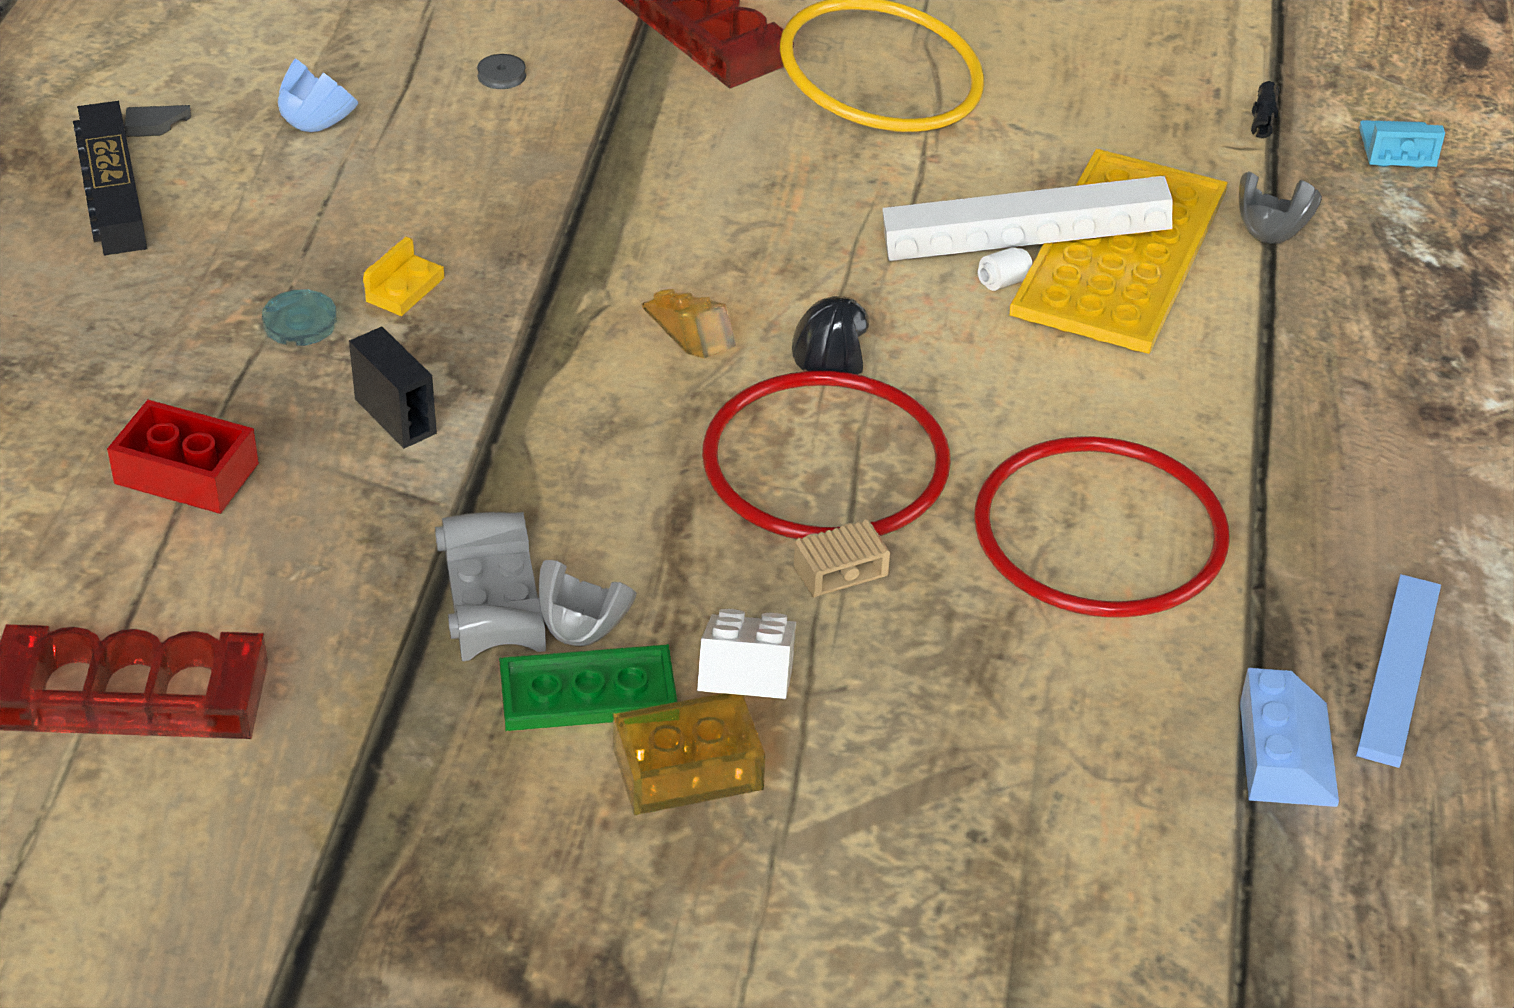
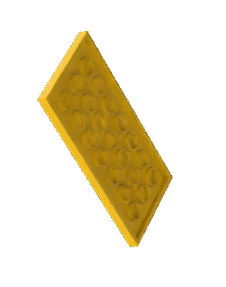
M1096 148L1076 186L1165 176L1172 196V229L1044 243L1010 304L1009 315L1028 322L1043 324L1061 331L1079 334L1097 341H1104L1133 351L1150 354L1223 201L1228 182Z

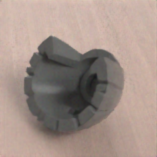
M1249 171L1244 173L1239 185L1241 218L1248 232L1263 243L1276 244L1291 239L1307 225L1321 203V193L1303 180L1297 183L1291 200H1278L1277 197L1266 193L1262 195V192L1256 188L1258 176Z

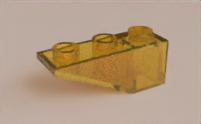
M674 289L658 291L653 294L654 299L642 303L643 309L687 354L707 358L736 346L725 303L712 301L710 297H694L692 293H677Z

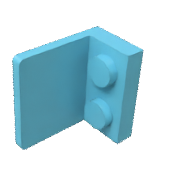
M1360 121L1359 129L1369 165L1381 167L1390 165L1411 166L1415 168L1423 166L1437 167L1445 136L1443 125H1427L1425 122Z

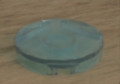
M308 289L291 290L278 294L267 302L262 311L263 329L268 337L286 345V341H296V346H306L320 342L335 329L334 324L337 322L336 306L331 298L321 292Z

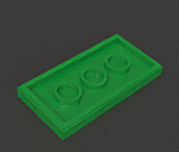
M669 644L499 658L505 731L678 717V702Z

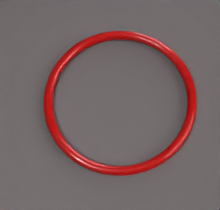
M803 371L784 374L758 382L727 401L715 414L705 433L702 448L703 465L711 486L721 500L734 512L752 524L769 532L793 539H803L809 534L826 533L828 530L833 531L836 527H820L790 522L756 508L743 499L730 486L721 471L718 460V444L726 425L740 410L766 395L805 386H836L860 390L886 399L899 406L924 428L931 440L935 453V467L931 481L922 494L910 505L891 516L870 522L879 536L894 532L922 516L941 495L949 477L951 466L950 449L943 429L923 405L907 393L887 383L845 372Z
M1096 436L1066 437L1045 441L1025 448L1007 458L990 473L980 489L975 504L974 521L980 545L993 566L1007 580L1028 595L1044 603L1089 616L1109 618L1144 616L1159 613L1185 603L1201 593L1216 578L1225 563L1229 549V525L1224 509L1214 492L1195 472L1158 450L1115 438ZM1071 452H1102L1122 455L1162 469L1185 484L1198 497L1207 510L1212 523L1214 536L1212 551L1206 564L1198 574L1170 592L1155 597L1130 601H1104L1078 597L1053 589L1024 573L1005 555L997 543L991 528L990 511L993 498L1002 483L1010 475L1025 465L1039 459Z

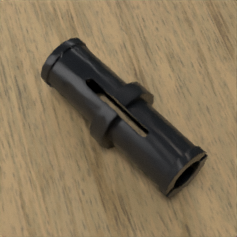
M1271 81L1263 82L1259 86L1257 102L1253 103L1252 114L1254 120L1251 132L1254 135L1257 131L1256 137L1267 138L1272 134L1274 117L1276 118L1279 112L1277 99L1280 88L1277 85L1274 89L1275 83Z

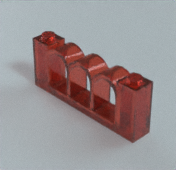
M618 0L729 89L784 67L780 54V39L784 29L775 22L767 24V19L763 13L752 8L740 7V0Z
M6 624L0 640V731L252 739L268 666L264 633L221 632L218 640L208 633L188 631L168 637L161 643L157 636L148 631L127 629L110 634L100 641L95 633L85 628L66 627L50 632L49 626ZM78 662L89 664L82 691L45 690L51 674L59 667ZM138 664L151 667L144 693L106 692L111 676L119 669ZM198 666L211 670L206 695L166 694L171 678L179 671Z

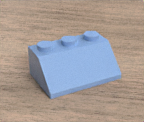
M1248 668L1240 700L1249 801L1337 807L1339 797L1327 703L1292 671Z

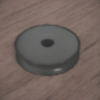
M494 54L483 58L478 63L477 77L479 82L489 88L510 89L524 82L526 78V65L517 56Z

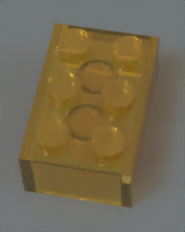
M723 693L613 714V750L634 815L764 790L765 752L744 695Z

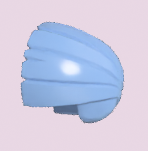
M295 58L282 81L278 97L279 111L289 124L301 131L318 132L338 123L356 108L358 101L342 86L337 85V82L325 73H322L319 79L314 77L307 70L308 68Z

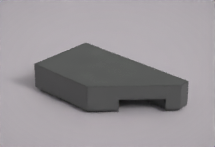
M190 105L127 107L124 125L126 137L160 136L171 129L170 125L176 121H187L191 118Z

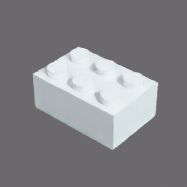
M735 609L719 610V615L712 614L701 638L697 691L786 699L792 674L796 622L787 621V615L779 613H763L761 619L744 617V611Z

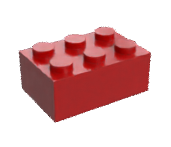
M147 399L107 448L114 484L219 514L223 512L259 464L254 428Z

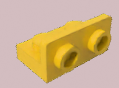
M406 236L364 272L363 283L366 302L402 317L445 278L444 267L414 255L413 239Z

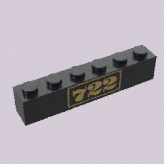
M119 100L77 106L80 120H73L93 241L94 243H102L104 256L146 250L147 244Z

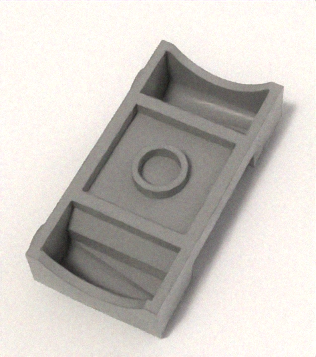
M482 512L442 518V526L435 527L437 551H445L454 607V613L448 614L450 638L459 640L462 661H469L488 648L504 644L522 645L537 652L546 651L545 625L540 600L537 597L524 513Z

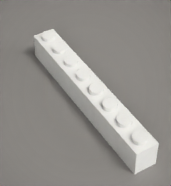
M1165 176L882 208L889 261L1172 229V196Z

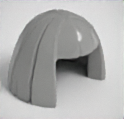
M554 560L543 561L539 576L541 612L550 633L564 644L586 646L599 641L619 624L635 601L637 593L621 582H612L609 589H603L600 586L585 581L580 583L579 579L565 574L567 566L561 562Z

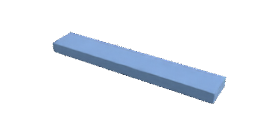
M1400 574L1356 754L1357 757L1397 768L1400 767L1441 584Z

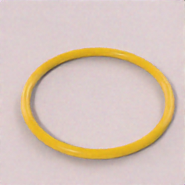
M888 0L820 1L794 15L785 26L781 35V59L784 68L796 86L824 109L864 126L898 132H921L943 128L966 117L979 103L983 94L984 74L982 66L970 45L957 32L940 20L904 4ZM870 10L896 15L930 29L951 44L962 56L969 68L971 88L968 96L960 105L936 116L914 119L893 118L864 112L832 98L805 76L794 57V37L797 31L809 20L834 11Z

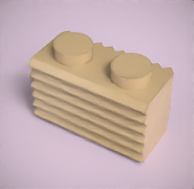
M867 519L862 523L858 521L856 524H845L839 529L836 527L833 531L828 530L826 533L809 534L803 539L798 538L795 541L794 568L798 572V576H801V580L804 581L805 587L811 592L812 597L888 576L890 551Z

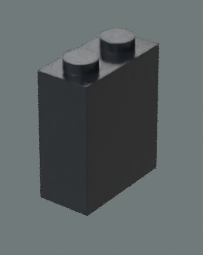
M382 326L349 340L355 400L403 449L437 434L432 374Z

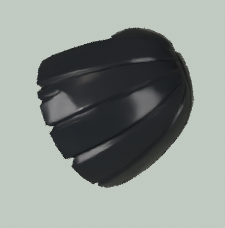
M844 296L823 298L813 304L801 318L793 336L792 352L797 366L803 371L805 369L806 371H837L857 375L862 373L863 360L858 337L864 334L869 327V317L866 310L856 300Z

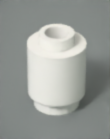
M1015 247L984 256L979 262V280L991 291L1022 282L1032 266V259L1026 250Z

